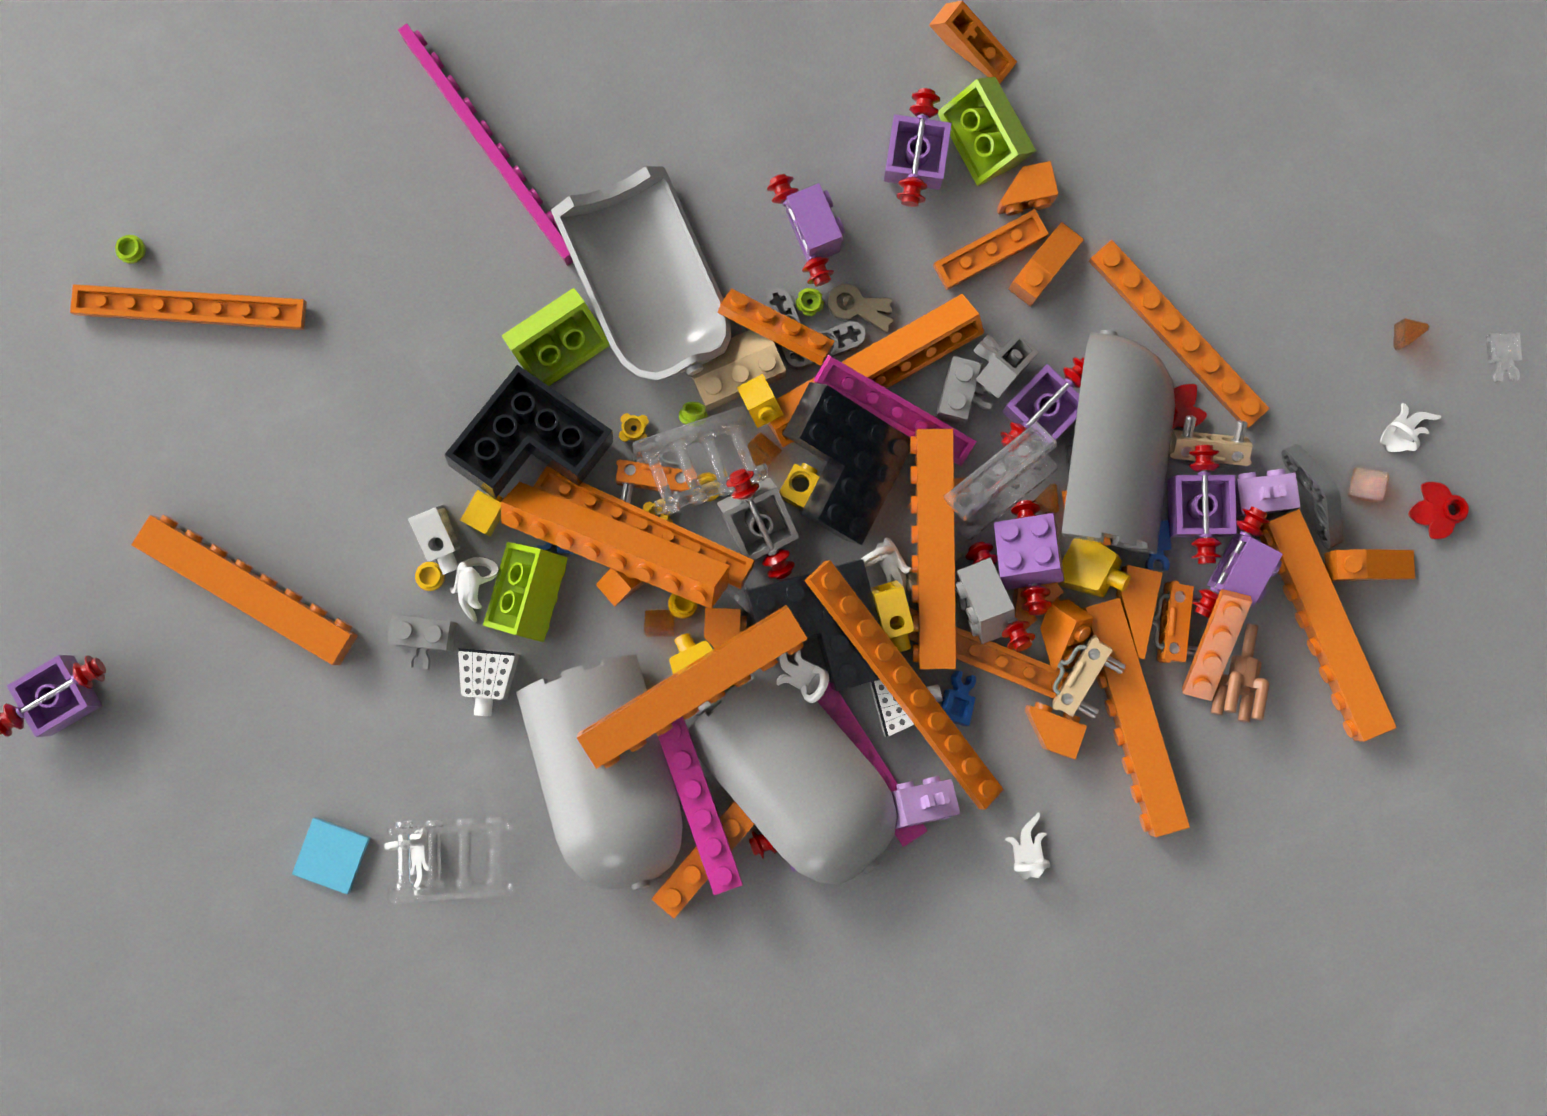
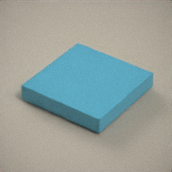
M314 817L292 875L344 894H350L371 837Z

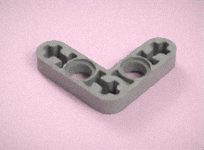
M781 288L770 290L766 295L765 305L779 312L776 305H770L773 303V297L778 296L779 299H785L783 311L785 314L789 311L791 312V315L785 316L800 323L788 292ZM855 321L846 322L819 332L835 341L832 351L828 354L832 357L859 348L864 343L866 335L864 327ZM848 329L860 333L857 336L856 342L846 339L841 343L843 347H838V339L834 335L835 333H839V339L847 336ZM780 345L785 360L791 368L799 370L816 364L803 357L802 362L798 363L797 359L790 358L794 355V352Z

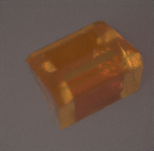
M1404 318L1394 324L1393 347L1395 350H1400L1428 331L1430 326L1427 323Z
M760 432L749 442L742 455L764 473L782 450Z
M1055 483L1047 486L1033 500V503L1038 504L1040 510L1045 514L1053 513L1055 515L1059 512L1057 485Z
M645 610V636H675V616L669 610Z

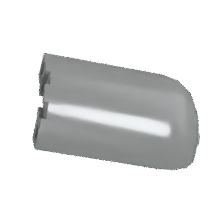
M646 166L630 177L615 183L617 186L616 190L602 194L601 189L590 193L570 195L551 209L607 340L624 367L638 377L653 380L669 378L684 372L691 376L704 370L703 364L725 353L731 340V321L717 313L723 297L664 166Z
M1101 330L1100 333L1091 332L1082 371L1062 535L1068 538L1103 542L1104 537L1113 539L1114 546L1121 547L1126 551L1157 554L1175 410L1174 383L1163 361L1142 344L1117 336L1118 333L1111 330Z
M637 655L604 659L600 665L588 670H584V666L580 665L561 671L562 678L555 680L543 678L516 692L555 838L566 863L581 879L599 888L622 889L632 886L633 891L649 887L650 880L661 876L673 865L681 847L683 828L679 799L659 738L654 733L646 738L647 744L635 752H631L630 749L619 755L621 759L606 769L603 765L597 769L595 768L577 739V734L647 691Z
M777 657L778 663L766 671H762L761 668L751 674L752 679L741 687L736 688L734 686L724 697L719 699L721 703L715 709L708 713L704 712L688 730L698 758L776 851L799 873L819 883L841 884L853 879L862 871L867 875L879 865L876 859L886 850L895 835L897 812L892 792L875 767L817 701L815 703L807 702L804 700L801 690L789 683L777 686L778 676L782 674L789 675L781 668L779 657Z

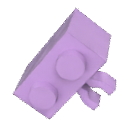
M1285 469L1267 471V476L1256 477V472L1239 474L1238 479L1235 480L1236 517L1246 516L1243 509L1249 510L1251 506L1266 513L1292 511L1300 508L1296 473L1285 474Z
M940 776L923 779V785L914 786L913 781L896 785L897 790L892 792L897 812L895 829L948 819L959 815L960 810L952 779L941 781Z

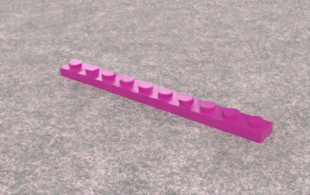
M407 23L400 27L398 32L406 45L567 266L573 263L564 239L556 229L558 226L553 214L550 211L545 214L539 205L543 201L533 188L528 191L523 184L526 178L517 165L512 168L507 162V159L510 158L509 154L501 143L495 145L490 137L494 134L484 120L478 122L473 114L477 111L467 97L462 100L457 92L460 90V87L451 74L447 77L443 74L441 69L444 65L436 53L429 54L425 46L428 43L420 31L417 29L413 32Z

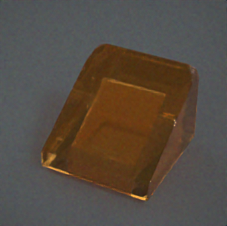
M1355 467L1348 496L1373 503L1383 501L1390 473Z

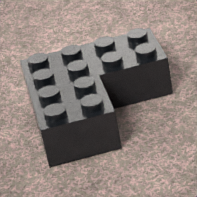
M516 365L444 455L449 467L495 499L531 454L579 487L612 445L613 430L528 371Z
M809 382L782 434L827 462L801 515L843 540L863 545L910 453V438L827 384Z
M863 559L836 565L835 567L880 625ZM813 572L744 590L753 625L787 605L806 637L817 634L825 667L829 674L831 689L840 691L879 680L866 660L804 581Z

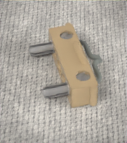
M1186 416L1183 431L1173 430L1169 451L1172 459H1181L1184 464L1191 465L1195 463V457L1189 455V452L1195 451V446L1213 445V450L1219 451L1218 454L1213 456V462L1220 464L1218 468H1230L1233 465L1248 466L1252 464L1250 456L1253 445L1249 438L1245 437L1246 421H1237L1234 436L1194 432L1196 417Z
M1096 635L1091 636L1086 646H1077L1068 660H1061L1057 667L1060 669V674L1053 685V690L1057 694L1052 702L1054 710L1060 709L1072 717L1079 710L1091 718H1095L1096 715L1094 713L1098 714L1099 710L1084 702L1083 699L1103 665L1119 674L1123 672L1122 669L1125 670V664L1109 656L1112 648L1099 641ZM1083 649L1060 690H1058V684L1065 673L1063 665L1070 664L1077 652Z

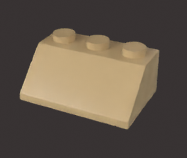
M748 330L732 337L725 353L703 364L704 370L691 375L706 411H710L740 398L738 386L761 374L764 375L768 385L786 377V369L774 342L752 330Z

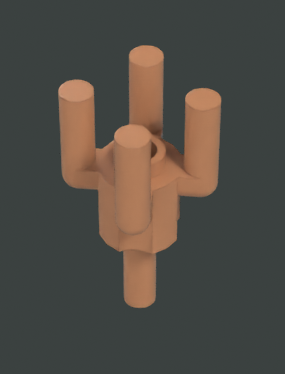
M1246 624L1241 656H1232L1229 674H1222L1213 696L1211 714L1222 716L1223 710L1228 713H1236L1239 695H1242L1238 721L1249 723L1250 717L1254 720H1264L1269 681L1259 678L1262 662L1253 658L1258 625Z

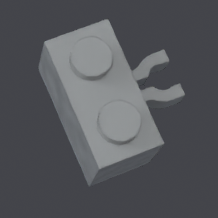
M1018 333L1003 348L999 347L990 335H987L973 350L977 355L989 361L976 380L982 384L987 392L999 398L1022 374L1039 351Z
M956 356L952 357L936 418L964 425L968 419L971 403L976 404L980 409L990 411L991 403H986L982 398L974 396V394L982 395L985 393L993 395L983 387L976 386V378L979 376L982 363Z
M391 614L387 643L411 647V653L408 655L405 667L414 668V660L418 657L419 649L421 648L422 669L430 670V649L453 651L457 622Z

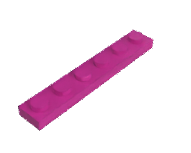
M830 355L827 356L813 380L816 383L827 384L909 437L915 436L917 429H953L954 463L961 467L977 442Z
M829 682L826 691L817 702L875 767L890 791H896L898 783L839 691L831 689ZM924 824L895 829V836L904 847L928 830Z
M680 717L672 722V729L658 736L713 894L717 895L742 886L743 882L686 721L683 717Z

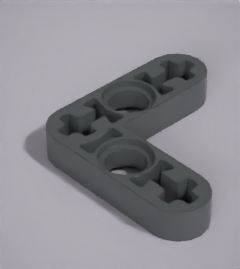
M1294 444L1283 449L1281 455L1286 468L1290 473H1296V479L1313 496L1316 530L1322 544L1329 549L1342 543L1344 536L1341 497L1336 483L1300 445Z

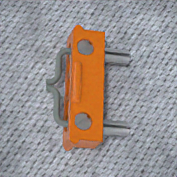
M656 453L653 458L635 456L631 461L622 459L616 461L618 469L615 481L617 485L623 486L621 500L625 501L626 499L627 503H631L633 488L673 494L671 512L675 513L679 495L676 513H680L683 496L692 497L693 482L697 478L696 472L685 470L682 463L666 460L662 453ZM660 456V460L664 464L680 467V469L640 463L636 461L642 460L654 462Z
M1170 581L1164 584V593L1158 599L1157 613L1154 615L1152 622L1155 626L1154 644L1158 648L1157 661L1159 663H1170L1171 661L1186 662L1187 656H1195L1196 652L1187 651H1197L1198 648L1188 645L1192 605H1194L1192 602H1200L1196 600H1201L1202 598L1201 595H1193L1194 586L1179 584L1178 581ZM1160 615H1161L1160 631H1159V624H1158L1155 620L1158 619V618L1160 617Z

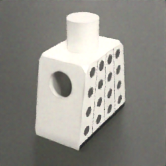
M444 505L408 518L426 560L429 562L437 559L443 575L456 570L458 563L453 552L460 549V545ZM436 537L443 541V548L436 546Z
M459 648L461 695L476 697L474 715L492 716L493 699H508L519 654Z
M881 680L870 682L885 737L914 725ZM938 684L927 687L937 702L943 701Z

